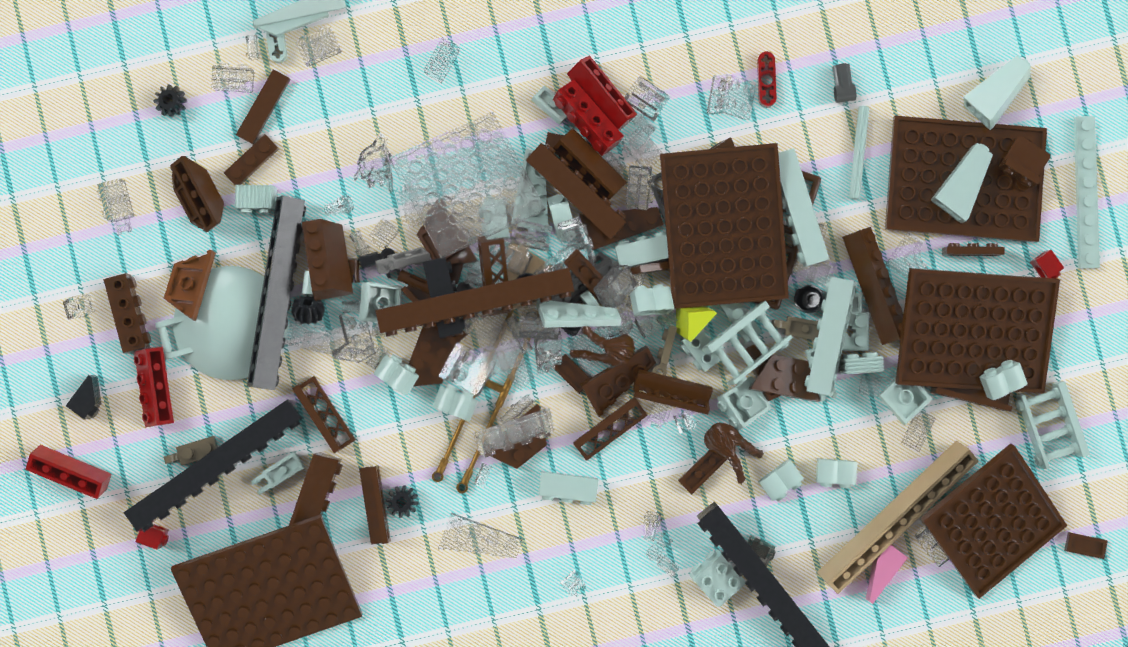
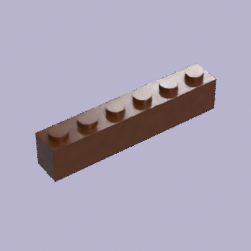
M540 143L526 161L607 237L612 239L627 223L625 220L627 216L619 209L615 211L611 207L612 202L607 197L603 196L601 198L596 193L598 189L593 184L589 183L587 185L582 180L584 176L579 171L575 170L573 172L568 167L570 163L561 156L559 159L554 154L556 150L551 145Z
M868 227L843 236L844 244L881 344L884 345L900 340L903 322L902 307L898 302L895 288L891 283L889 272L884 264L882 253L879 250L872 228Z

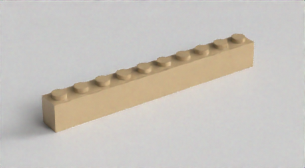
M956 440L818 570V575L839 594L979 462L969 448Z

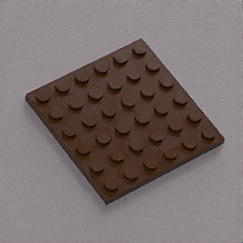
M1011 443L920 518L978 599L1067 527L1064 519L1016 446Z

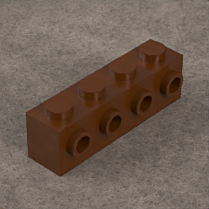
M573 128L553 147L556 150L555 153L560 158L562 156L570 163L569 167L573 171L577 170L584 176L582 180L587 185L591 183L598 189L596 193L601 198L605 196L610 200L627 183Z
M124 273L103 279L122 352L130 354L134 351L151 348V336L149 332H146L145 324L147 321L145 315L141 313L140 306L142 302L140 296L136 294L135 288L137 283L135 278L131 274Z

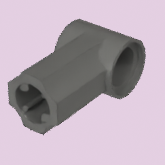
M850 63L834 65L832 69L835 82V102L855 101L857 93L855 84H852Z

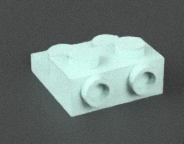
M752 376L746 378L742 384L730 388L717 397L719 401L717 402L718 408L722 412H726L729 417V425L737 430L746 427L772 409L762 392L749 390L750 384L754 382Z
M895 377L878 397L903 425H906L932 398L924 386L898 385L895 383Z

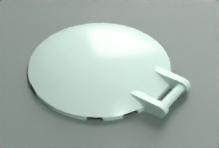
M222 266L211 269L196 321H193L175 308L174 318L155 323L162 341L165 360L184 356L195 369L210 377L222 380L248 378L264 276L254 270L240 266ZM171 325L178 350L173 352L166 327ZM287 326V329L284 330V337H285V338H286V334L288 333V326Z

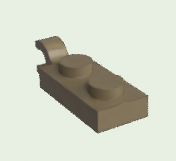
M787 316L786 321L772 320L775 328L785 329L784 335L786 336L791 335L792 337L814 340L815 337L818 338V321Z
M668 326V329H664L662 340H665L663 348H659L657 358L660 361L659 365L652 369L653 373H656L657 369H661L663 371L662 375L666 376V369L677 327Z
M215 436L176 447L177 453L163 457L165 464L180 460L182 466L199 461L218 447Z

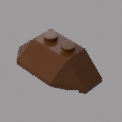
M181 156L170 165L173 190L190 222L196 227L203 229L204 232H209L221 222L224 201L208 171L186 156Z

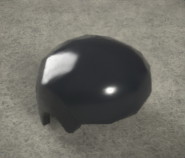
M806 285L797 289L794 295L796 307L806 314L816 313L821 310L822 302L825 299L824 292L814 285Z

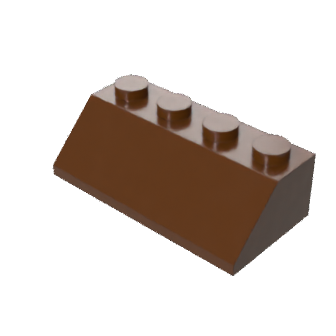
M324 219L302 222L314 300L353 295L343 225Z
M322 452L313 454L289 525L320 514L323 515V512H327L330 501H328L330 493L333 494L337 484L334 482L335 477L340 475L343 464H340L342 459Z

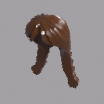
M583 326V334L587 335L597 346L604 348L606 353L598 354L587 350H570L569 354L574 359L582 357L589 361L593 360L611 366H621L627 364L631 359L633 352H635L633 339L627 334L606 340L604 337L594 333L590 327Z
M718 422L712 425L704 435L706 447L711 452L729 460L736 473L737 482L741 485L746 478L741 462L735 454L736 446H740L749 455L759 459L764 455L763 450L756 449L752 443L741 436L735 427L729 424Z

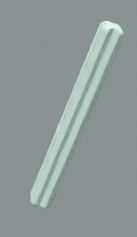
M864 105L858 108L849 192V198L858 200L861 194L869 106Z

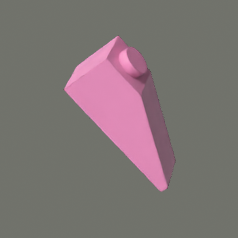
M892 545L872 562L866 593V600L872 604L908 559V557Z

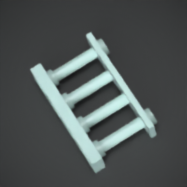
M766 301L758 303L702 348L706 355L710 353L716 354L731 373L733 378L727 382L729 386L742 384L746 380V375L777 350L782 351L790 345L788 342L793 337L788 335L782 338L767 318L765 311L770 306ZM754 319L760 320L776 341V344L768 349L751 327V322ZM740 330L748 334L762 353L756 360L751 358L737 339V333ZM726 341L728 343L731 342L748 365L741 372L737 370L722 350V345Z
M1065 381L1052 383L1053 388L1051 391L1026 399L1025 395H1016V407L1019 412L1021 411L1036 454L1034 456L1035 462L1041 469H1050L1048 461L1071 453L1076 454L1078 457L1091 455ZM1053 398L1057 399L1058 409L1035 417L1032 416L1029 406ZM1060 416L1064 419L1066 425L1063 428L1039 436L1036 424ZM1064 435L1070 436L1072 442L1070 446L1045 454L1043 442Z

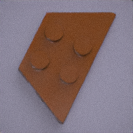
M208 250L207 254L200 257L195 255L185 261L182 260L174 263L163 298L193 321L197 319L216 255L213 250Z

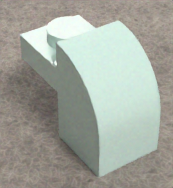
M562 194L548 197L547 201L557 239L575 236L576 231L567 198Z

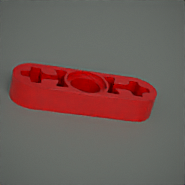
M765 51L757 59L758 101L762 107L769 108L774 105L777 99L775 56L771 52ZM767 56V59L771 60V62L767 65L768 70L761 72V69H765V62H761V60ZM762 76H771L772 83L769 85L764 84L761 80ZM762 88H772V90L770 89L768 91L769 97H772L769 103H766V100H763V97H765L766 90L762 91Z

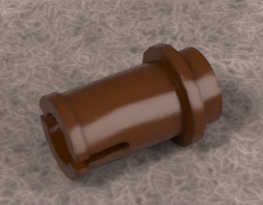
M348 260L352 283L353 275L355 283H360L359 265L361 264L359 260Z

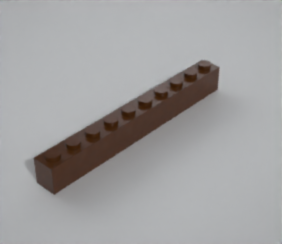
M564 268L378 309L375 312L380 334H386V337L398 335L397 331L401 330L409 333L417 331L416 327L424 326L425 329L436 326L437 322L443 321L444 324L456 322L455 319L463 317V320L475 318L474 314L482 313L485 316L494 314L496 309H502L503 312L512 310L513 306L521 304V307L533 305L532 302L540 300V303L552 301L551 297L559 296L560 299L571 297L574 287L570 269Z

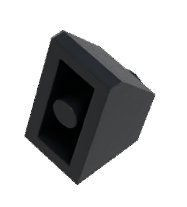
M88 375L66 404L67 408L84 420L93 419L100 411L99 407L102 402L98 377L96 375Z

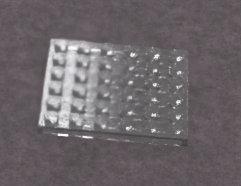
M490 112L390 157V162L441 259L478 242L477 237L485 236L487 238L545 211L542 200L494 112Z

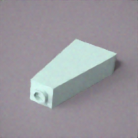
M1016 55L963 96L964 107L991 130L1031 77L1030 63Z
M976 143L969 149L931 199L933 203L960 223L966 222L970 216L993 156L989 152V148L984 144Z

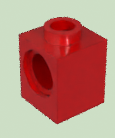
M1051 249L1044 251L1030 261L1038 275L1044 278H1057L1061 275L1060 271L1064 269V266Z
M154 524L146 532L143 530L139 531L135 542L158 550L166 546L169 535H167L169 529Z

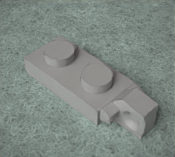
M423 247L388 255L387 258L377 260L375 263L377 272L385 274L389 273L390 270L404 269L409 265H421L423 262L431 259L430 253Z

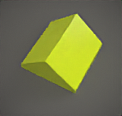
M706 306L677 308L676 333L692 342L717 313Z

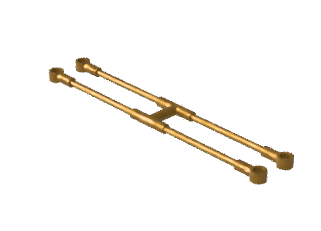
M515 309L507 314L486 363H484L471 391L474 394V399L478 397L482 385L500 394L468 469H466L461 482L456 486L459 493H465L468 490V483L473 474L472 470L480 454L479 449L483 447L499 409L502 408L515 379V373L539 322V312L536 314L512 371L508 374L502 386L487 379L486 376ZM463 419L460 420L444 458L441 459L437 470L432 474L434 482H440L444 478L443 473L449 462L448 458L465 422ZM435 473H439L441 475L440 480L435 479ZM460 484H464L466 486V489L464 491H461L459 489Z

